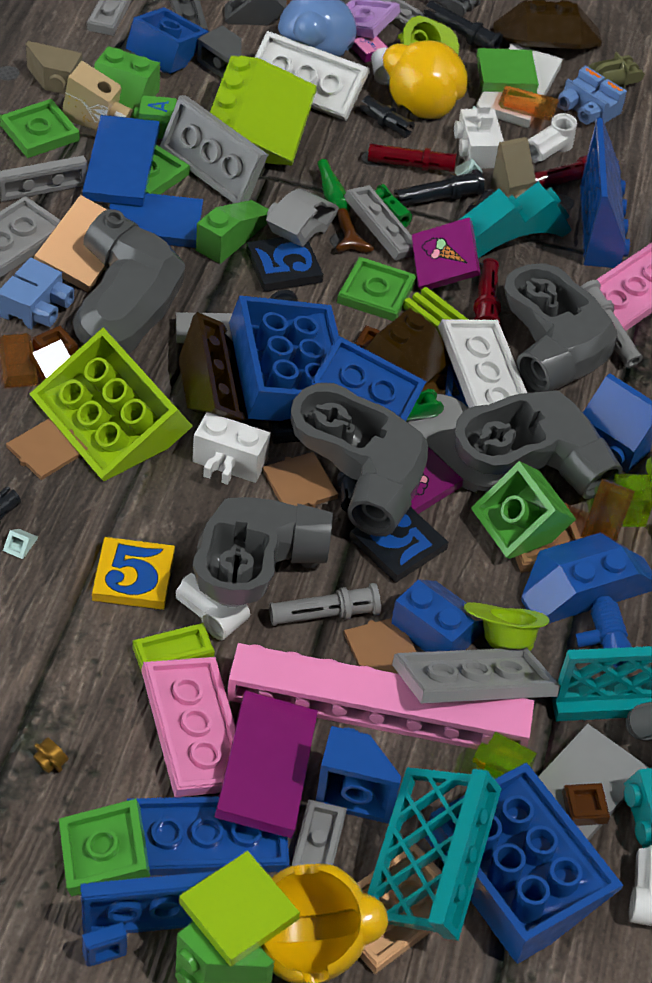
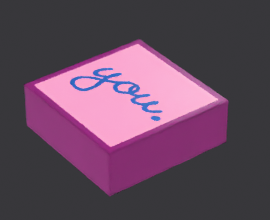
M378 36L375 38L358 37L351 47L365 63L372 61V54L377 49L388 48Z

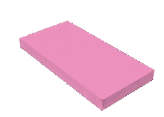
M652 243L596 279L601 284L600 290L605 298L611 300L614 304L615 310L613 313L625 331L652 313Z
M216 657L143 662L141 671L174 798L220 793L236 726Z

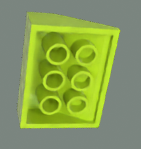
M231 56L210 113L267 153L268 156L265 163L292 166L317 86L260 58Z
M104 327L30 393V396L103 481L167 450L193 427ZM74 435L88 448L87 450L80 444V442L74 437Z

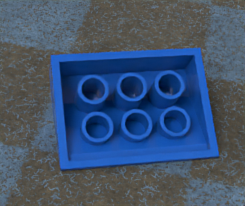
M596 118L580 184L584 265L614 268L622 262L623 257H628L630 239H625L628 232V219H624L627 200L622 199L625 193V180H621L620 166L603 118Z
M239 295L229 321L247 417L248 419L271 421L291 419L293 400L302 389L310 386L311 381L339 335L332 306Z
M527 762L495 779L502 790L470 899L516 964L551 945L623 887L618 877ZM464 796L452 801L451 803H449V805H454L456 802L464 798ZM443 806L430 813L429 821L445 811L446 808ZM452 819L433 831L439 843L453 835L456 825ZM427 835L425 839L430 844V846L434 848V844Z

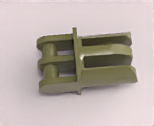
M615 52L613 59L594 62L588 66L604 76L605 80L609 79L623 89L628 84L640 82L645 76L643 70L639 69L638 64L633 62V58L630 55L620 56L618 52Z

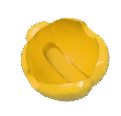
M424 40L409 45L393 44L387 48L383 55V65L390 76L389 89L393 100L398 107L400 105L406 107L416 117L426 119L442 118L452 110L456 101L462 99L466 93L468 81L466 68L458 54L445 43Z
M331 864L289 866L273 875L271 879L299 910V920L260 946V948L274 961L273 973L279 978L290 983H324L348 970L360 957L365 946L378 940L385 933L388 926L387 910L378 899L369 894L362 893L357 882L339 867Z

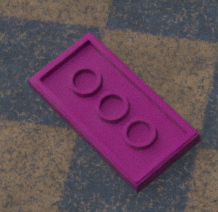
M245 690L215 818L292 838L296 827L318 710Z

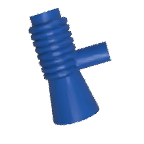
M609 596L596 598L591 608L595 630L575 634L578 648L599 643L602 645V648L632 647L627 639L628 634L617 602L613 601ZM621 661L614 664L613 666L618 667L628 661Z

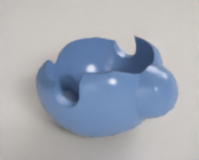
M291 0L283 10L278 24V31L281 36L338 57L343 56L345 51H348L353 46L357 35L354 16L349 7L341 0Z

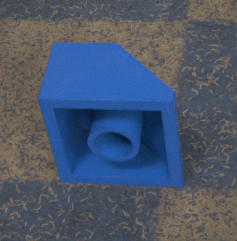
M162 7L133 18L125 48L135 53V55L160 62V71L173 73L187 66L198 50V38L209 31Z
M609 373L583 413L591 421L600 437L604 438L623 468L622 470L628 474L650 453L652 447V400Z
M417 580L395 600L391 623L407 634L411 642L425 652L466 650L484 633L483 620L468 613L464 609L466 602L437 581Z
M331 726L321 764L316 801L347 808L346 814L389 824L398 795L401 775L369 734L360 733L353 728Z

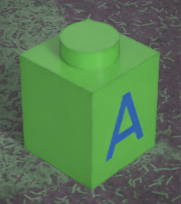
M142 95L140 107H135L134 118L159 121L157 138L163 139L177 103V98Z

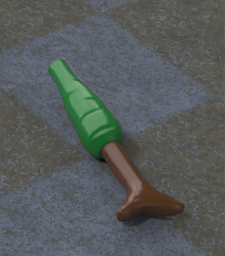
M319 160L317 166L321 174L325 200L338 206L339 210L335 217H337L344 234V239L336 246V251L343 252L353 249L359 252H372L374 247L360 238L355 232L348 214L351 206L344 198L346 192L342 184L332 171L328 160Z

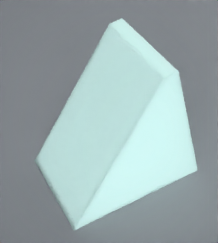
M471 159L457 166L454 174L457 176L468 174L473 169H479L481 173L483 171Z
M21 529L10 530L3 551L23 559L38 539V536Z

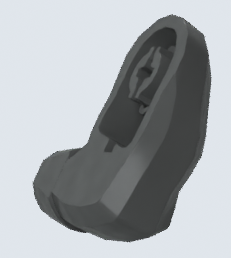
M108 209L98 215L89 226L83 244L109 269L106 271L101 283L82 302L72 322L76 336L83 344L104 327L129 354L139 345L144 335L167 313L183 284L185 263L166 241L156 234L140 228L137 223L124 217L120 211Z
M544 263L527 264L514 269L507 276L504 289L509 307L529 328L536 341L520 354L517 359V369L522 381L531 392L554 391L570 384L574 380L582 379L604 364L613 354L617 329L595 297L573 282L566 272L559 267Z
M316 383L302 389L293 400L291 408V423L295 436L306 447L331 460L344 474L358 480L348 507V517L352 524L369 535L388 536L392 534L410 508L411 501L417 493L428 459L427 440L419 430L391 410L361 398L345 387L335 383Z
M556 390L521 393L506 397L489 405L474 406L464 410L456 420L455 449L457 454L468 467L483 474L500 475L507 473L519 461L535 469L548 465L559 470L560 476L575 489L577 494L581 495L584 499H590L611 487L622 473L623 468L604 438L600 437L591 421L574 402Z
M251 497L224 499L205 525L198 541L197 553L194 556L193 571L200 591L221 605L238 607L256 602L266 594L275 573V565L278 562L291 561V563H299L305 568H314L318 563H327L333 512L302 504L294 506L270 499Z

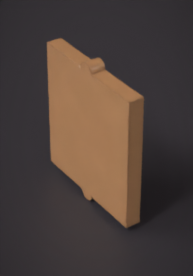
M50 418L6 443V448L20 460V465L27 466L40 480H43L81 456ZM74 435V437L80 442V444L87 450L88 448Z
M314 452L294 458L285 457L284 461L262 467V472L279 502L294 506L302 504L315 508L318 504L338 498L336 489Z
M392 618L378 622L370 620L366 625L344 630L343 633L357 665L369 666L375 670L397 674L398 672L392 666L394 654L416 652L410 637L391 623Z

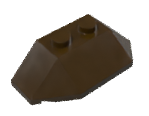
M523 0L493 23V32L496 34L498 32L502 33V42L507 41L511 44L569 49L601 47L602 45L599 29L577 3L568 0H560L559 2Z
M411 308L377 333L365 349L427 381L425 386L451 364L445 344L436 327Z
M196 312L193 315L179 357L187 408L197 413L206 414V412L237 422L244 421L248 417L233 341L226 335L228 331L223 322Z

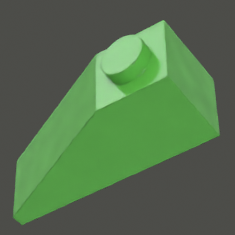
M253 200L214 208L197 222L196 251L221 264L268 224L266 219L269 209Z

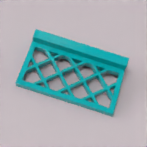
M652 646L567 650L558 679L560 684L558 696L551 697L555 720L574 721L627 718L628 713L635 706L651 702L652 665L649 663L652 662ZM628 661V662H626V663H624V664H622V665H620V666H618V667H614V666H613L614 664H616V663H618V662ZM577 663H591L581 669L575 667ZM638 669L642 670V672L632 677L627 676ZM602 670H603L604 672H606L605 674H603V675H601V676H599V677H597V678H595V679H593V678L591 677V676H593V675H595V674L601 672Z
M406 768L367 893L379 900L380 897L393 889L399 903L387 910L388 925L437 932L445 939L459 941L502 790L487 770L473 769L472 774ZM416 780L430 782L433 790L415 802L411 795ZM457 785L467 786L464 798L450 806L444 794ZM439 798L446 810L427 822L421 810ZM416 814L422 827L406 838H403L400 833L402 824ZM452 819L456 825L453 835L439 843L433 831ZM428 835L435 847L416 860L409 848ZM405 852L411 864L392 876L389 871L391 860ZM441 856L445 863L443 871L428 882L421 869ZM417 873L423 886L404 898L398 885ZM429 895L433 901L429 918L415 917L410 907Z

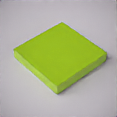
M246 851L179 896V904L230 967L298 921L300 917L299 910L249 851Z

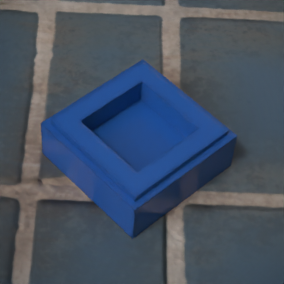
M123 922L82 935V952L87 967L126 956L127 933Z

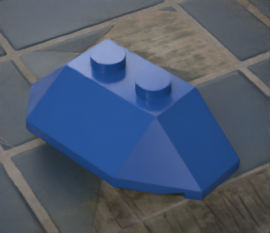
M600 532L540 550L523 591L521 601L527 610L537 611L549 617V623L590 611L593 601L601 596H609L613 601L619 602L651 592L652 569L645 558Z

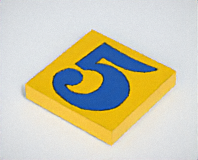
M104 537L92 590V601L164 610L175 546Z

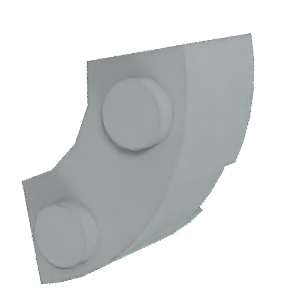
M295 189L288 193L279 203L275 202L270 206L266 221L273 233L304 247L315 233L321 232L325 234L339 208L336 204L305 189Z

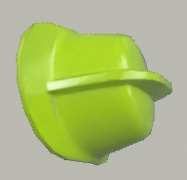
M424 16L412 17L406 23L403 32L397 37L400 40V44L404 45L424 40L445 43L457 54L459 53L458 39L452 29Z
M482 603L464 604V609L468 613L483 620L485 639L494 649L528 648L531 651L539 628L546 626L550 622L549 617L533 610L502 608Z

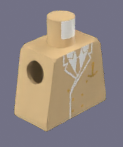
M81 61L69 75L62 112L71 122L97 130L101 115L130 118L132 109L119 103L121 86L87 63Z

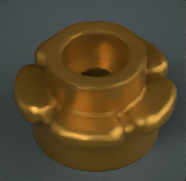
M48 737L41 744H34V748L38 751L33 756L35 761L47 773H50L53 769L61 772L62 766L69 760L62 749Z

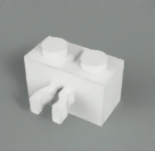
M478 104L477 109H461L459 121H455L454 136L459 138L460 157H464L465 162L473 159L480 168H494L499 142L504 141L495 109H490V104Z
M206 412L194 434L193 462L204 466L203 477L210 479L212 472L218 470L223 472L221 483L228 485L231 475L256 483L262 472V467L268 461L270 432Z

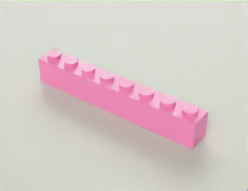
M241 643L237 645L229 676L227 695L228 701L241 703L246 690L318 710L317 718L518 758H524L527 749L534 708V700L525 698L421 704L398 673L375 670L369 666L339 663L333 659L303 656L296 652L267 649L255 644L247 645Z

